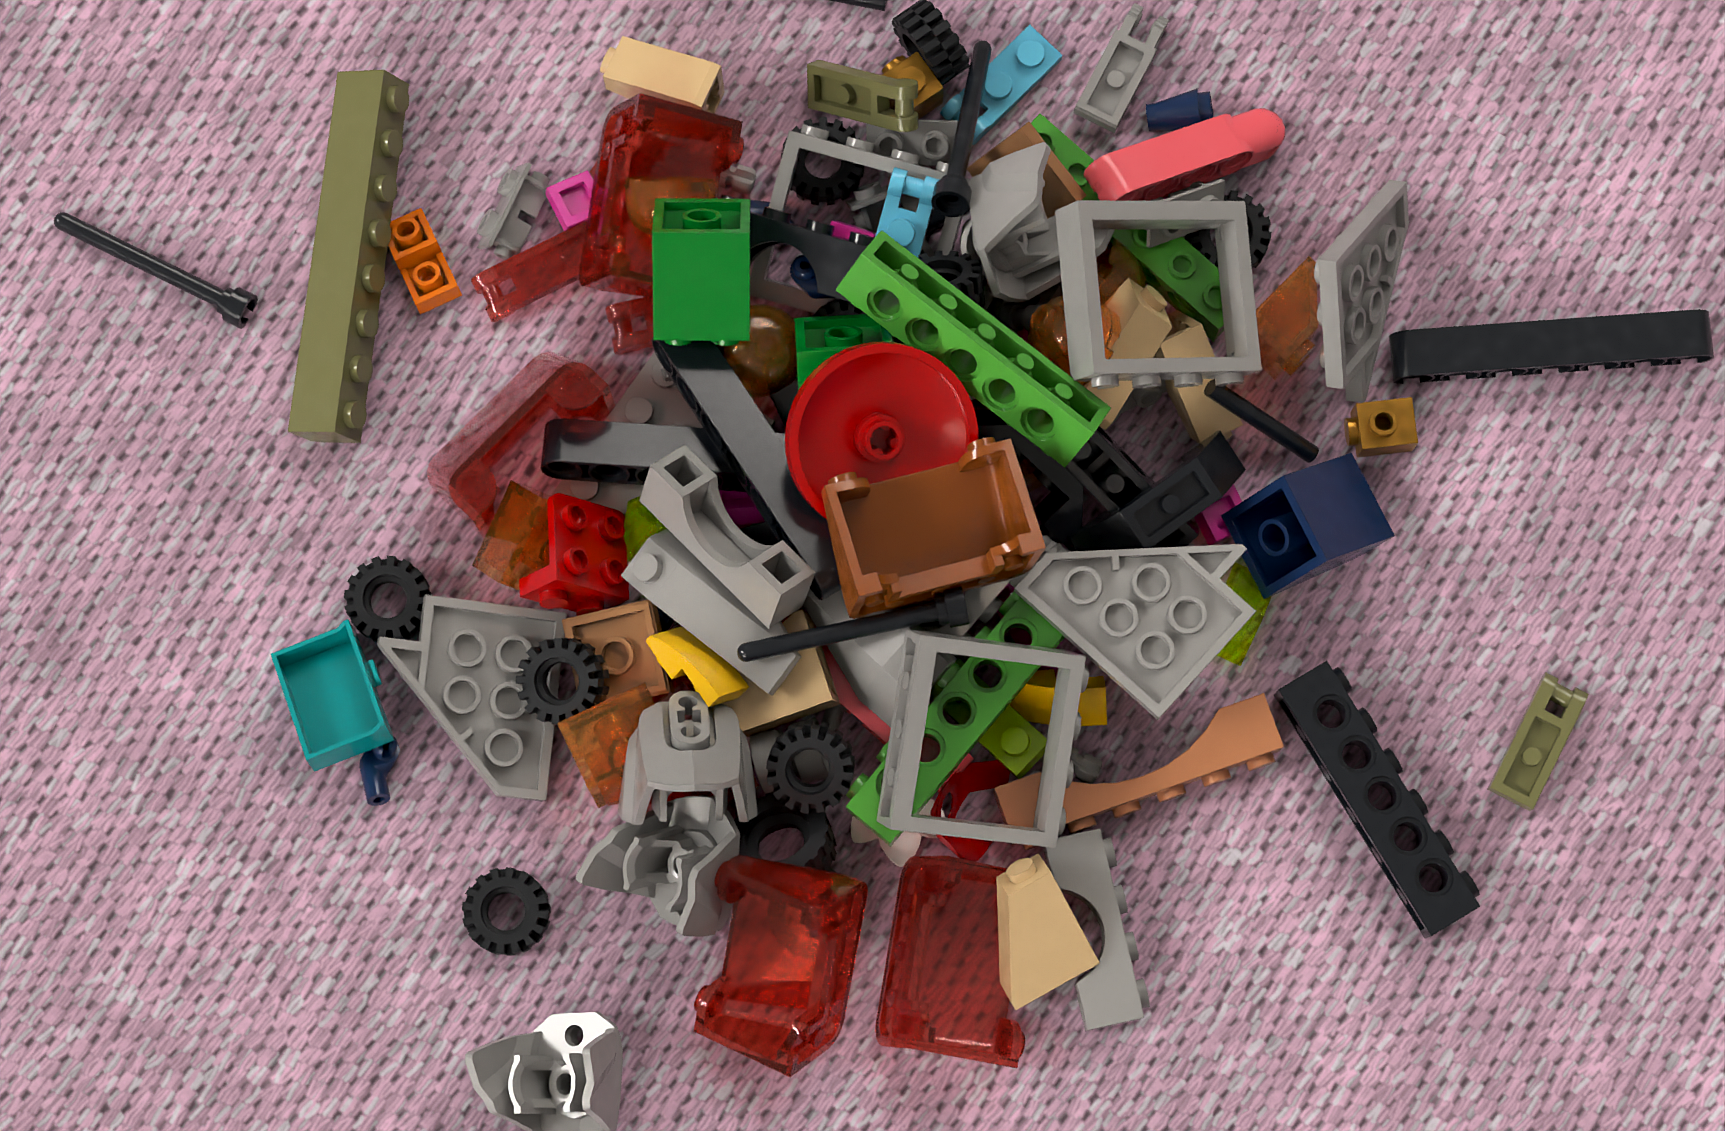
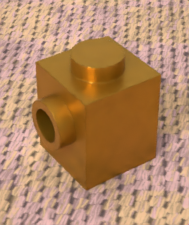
M915 52L908 58H905L904 55L898 56L882 69L883 76L895 79L909 78L918 82V97L914 99V111L918 113V120L943 104L944 88L918 52ZM889 98L890 108L895 110V100Z
M1412 397L1356 403L1350 412L1351 418L1344 419L1346 443L1348 446L1355 445L1357 457L1411 452L1418 444Z

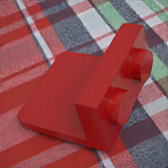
M562 493L550 496L547 499L550 565L519 579L520 597L539 602V605L543 608H562L576 612L577 616L609 609L629 600V582L621 576L628 566L626 522L623 513L613 508Z

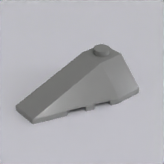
M667 528L648 537L621 574L626 581L650 602L772 696L801 658L797 651L751 662L741 661L737 656V649L741 644L788 634L782 621L768 629Z
M809 588L803 606L816 627L853 620V618H849L842 590L824 600H819ZM920 625L827 645L858 699L890 728L906 629L925 631ZM937 652L931 689L952 664L956 662L957 658L953 654Z

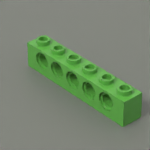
M1039 114L1031 124L1087 196L1082 200H1099L1097 193L1092 190L1083 175L1085 169L1094 160L1043 115ZM1115 229L1106 249L1146 284L1155 288L1176 310L1200 322L1207 337L1214 342L1224 331L1218 268L1182 236L1149 248L1146 246L1147 230Z
M882 230L861 253L836 288V291L848 299L852 305L870 316L888 330L892 336L898 338L906 345L934 356L944 363L962 382L970 396L976 398L999 416L1007 425L1016 429L1063 467L1069 464L1094 434L1111 409L1105 402L1079 382L1074 381L1070 375Z
M1014 591L999 608L998 612L1004 617L995 628L991 630L984 626L975 636L978 639L1005 642L1004 636L1009 630L1021 628L1029 633L1032 646L1055 649L1065 638ZM970 656L962 667L955 662L945 672L937 683L943 690L928 705L924 737L932 738L938 743L940 753L931 762L920 761L912 814H919L1042 665ZM985 664L995 666L1001 674V681L992 688L979 686L973 677L975 670L979 666ZM952 701L965 703L971 712L968 721L962 725L948 723L943 716V709L948 703ZM888 741L876 756V759L881 764L870 777L862 773L850 786L846 794L850 801L845 807L851 815L891 847L904 831L891 830L876 821Z

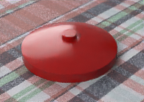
M896 342L858 344L846 348L825 360L807 377L798 390L786 423L785 452L787 464L794 483L803 498L817 513L827 519L822 490L824 485H828L829 479L843 473L855 472L857 478H867L869 484L956 463L968 452L967 445L979 440L977 417L973 403L962 382L954 372L934 356L909 345Z

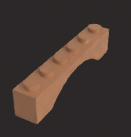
M1264 693L1220 708L1204 733L1188 750L1166 766L1151 773L1117 783L1086 784L1072 781L1071 785L1065 788L1063 808L1066 812L1065 827H1068L1069 833L1074 834L1096 826L1097 823L1094 817L1110 811L1113 812L1115 819L1142 809L1139 801L1157 795L1159 803L1186 794L1184 785L1200 779L1204 787L1217 784L1231 778L1229 769L1246 764L1248 770L1253 771L1276 762L1273 754L1279 752L1284 745ZM1041 772L994 788L993 794L1005 825L1033 828ZM1024 845L1025 850L1038 847L1032 845Z

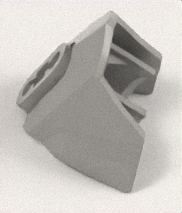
M1046 142L1021 149L990 162L984 171L972 177L969 183L972 191L969 207L975 251L982 262L993 296L1009 302H1025L1062 281L1056 216L1054 215L1047 219L1042 203V189L1045 186L1043 173L1051 152ZM1093 229L1096 258L1106 250L1115 229Z
M686 690L673 694L669 698V702L660 701L642 711L638 727L629 738L618 804V813L621 820L632 825H643L652 796V809L659 817V822H667V798L673 791H711L715 796V820H723V815L728 806L729 787H732L739 822H749L750 819L758 816L750 747L746 735L739 727L737 715L731 707L723 704L708 707L698 692ZM685 715H692V720H685Z
M691 795L667 802V822H659V817L655 814L654 810L646 813L643 825H632L626 822L612 828L603 840L591 848L576 874V881L585 886L649 897L660 917L676 925V932L683 936L703 937L715 935L716 931H720L725 925L732 908L739 862L740 832L727 809L723 815V820H715V796Z
M601 1012L551 1014L533 1032L495 1040L465 1054V1063L473 1088L485 1102L491 1114L505 1119L525 1131L617 1130L621 1099L623 1048L617 1025ZM580 1029L583 1031L581 1043L577 1040V1032Z

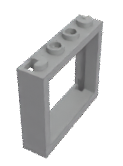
M803 124L801 133L790 130L788 132L769 207L785 211L801 148L892 173L894 167L907 170L908 176L925 180L926 176L941 179L947 175L949 164L938 161L935 170L918 165L919 155L897 149L892 150L891 157L873 153L874 143L849 136L847 137L846 145L828 140L830 131ZM965 178L969 185L971 179ZM963 215L945 218L937 251H942L943 255H948L950 251L954 250ZM775 246L763 251L754 261L750 276L751 296L815 313L821 306L834 299H813L798 286L767 278Z
M1078 200L1055 210L1070 376L1074 381H1091L1092 387L1108 389L1118 387L1119 381H1132V388H1151L1160 386L1161 380H1174V387L1181 388L1202 385L1203 379H1215L1216 386L1223 387L1229 384H1243V376L1262 371L1245 201ZM1093 229H1214L1227 357L1106 359Z
M906 629L876 821L891 830L1056 848L1058 835L1063 833L1066 824V812L1063 808L1065 788L1071 785L1074 773L1073 762L1070 759L1073 740L1075 741L1078 738L1081 729V716L1078 712L1080 693L1085 691L1089 678L1088 667L1085 664L1086 656L1070 650ZM937 652L1058 668L1033 828L912 814Z

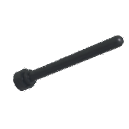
M983 40L978 41L973 48L947 175L936 182L931 204L933 209L946 217H960L969 209L972 191L965 177L992 52L991 45Z
M60 212L54 217V225L57 229L216 306L217 312L222 314L223 321L240 329L244 328L249 320L242 316L245 308L253 312L257 305V295L240 287L235 290L230 287L223 290L68 213Z
M962 586L944 590L943 595L934 597L935 602L746 642L738 647L737 656L743 662H751L939 621L940 625L949 624L950 628L968 625L970 623Z

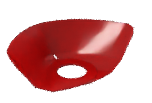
M998 760L970 763L962 773L956 774L954 772L938 794L930 815L941 817L943 801L950 792L952 804L947 818L955 819L961 804L970 792L993 789L1007 784L1010 771ZM936 835L963 862L970 864L978 861L992 843V841Z

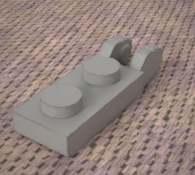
M1136 3L1131 7L1120 30L1116 29L1074 108V114L1113 133L1116 132L1156 55V47L1169 22L1168 19L1159 16L1152 24L1145 43L1131 37L1133 29L1138 26L1142 18V11L1144 7Z

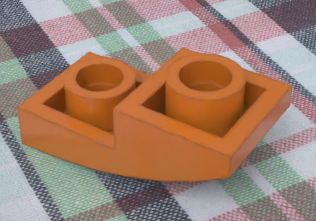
M422 208L391 221V239L388 247L420 315L462 296Z

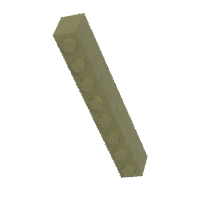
M386 70L340 71L337 73L288 432L313 442L361 443L362 429L367 417L366 400L368 385L373 373V348L375 335L379 328L378 311L381 290L385 284L384 267L387 245L391 239L390 223L393 201L397 195L396 179L399 157L403 150L402 134L405 112L409 106V84Z

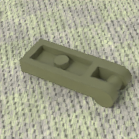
M816 60L807 64L808 108L898 132H911L918 129V113L914 111V99L918 97V82L909 78L895 79L823 60ZM889 98L895 100V110L890 109Z
M1547 672L1543 674L1487 790L1528 811L1534 809L1589 695L1576 687L1572 691L1558 684L1559 679ZM1549 700L1564 707L1560 718L1545 710Z

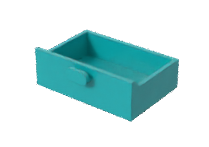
M348 619L344 620L336 629L271 653L305 758L314 772L394 741L376 689L377 686L382 685L378 669L373 659L367 662L357 633Z

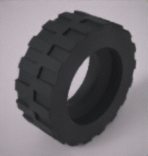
M773 792L765 794L766 796L757 799L758 816L750 819L749 822H739L738 812L736 813L737 816L734 821L740 832L737 876L742 885L746 884L748 890L754 894L759 893L762 897L769 899L771 897L785 899L791 895L805 893L810 887L817 886L824 875H828L832 869V861L836 859L835 846L837 844L825 811L817 813L816 809H810L808 814L800 813V807L793 806L791 810L784 806L786 801L782 797L777 800ZM796 828L803 834V847L786 859L766 861L759 854L760 842L775 831Z

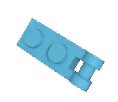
M1031 25L1022 31L988 66L980 104L986 112L977 119L972 145H975L1062 60L1063 55ZM965 88L959 94L953 96L940 111V114L946 120L959 119Z
M894 167L876 236L881 230L918 258L933 210L931 200L934 186L940 179L926 176L925 180L908 176L907 170ZM902 194L920 198L916 212L899 207Z

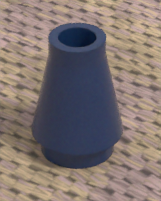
M1198 88L1156 103L1146 104L1149 132H1172L1213 118L1210 91L1199 92Z

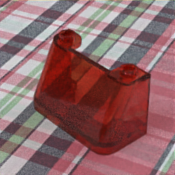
M642 93L633 96L610 110L603 125L579 267V283L581 286L600 291L653 298L652 227L655 198H717L720 174L729 169L732 164H737L743 153L744 139L740 137L742 121Z
M555 352L540 353L432 458L427 469L428 482L434 491L485 540L501 524L494 510L495 498L501 490L497 486L496 478L490 469L550 410L560 419L584 417L595 421H604L615 407L609 385L594 370L579 361Z
M737 855L730 860L724 861L715 876V886L717 887L719 899L734 904L722 975L710 985L703 986L696 996L694 1010L697 1013L694 1032L777 1072L792 1077L828 1050L840 1034L847 1009L868 887L867 883L847 874Z
M913 856L907 860L899 879L876 1018V1039L881 1046L1007 1068H1018L1019 1058L1025 1048V1035L1017 1021L1007 1018L1010 1000L1000 984L996 877L1006 872L1007 868L951 856Z

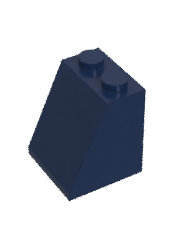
M1352 453L1283 475L1221 515L1235 544H1242L1247 548L1242 558L1263 599L1347 563L1395 536Z

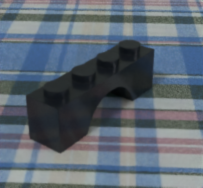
M724 194L721 195V199H739ZM764 207L763 214L750 211V265L766 249L779 244H789L804 254L810 262L816 276L818 293L849 301L837 292L836 288L875 237L851 231L849 239L833 235L835 226L807 219L806 226H800L790 223L791 213L770 207Z

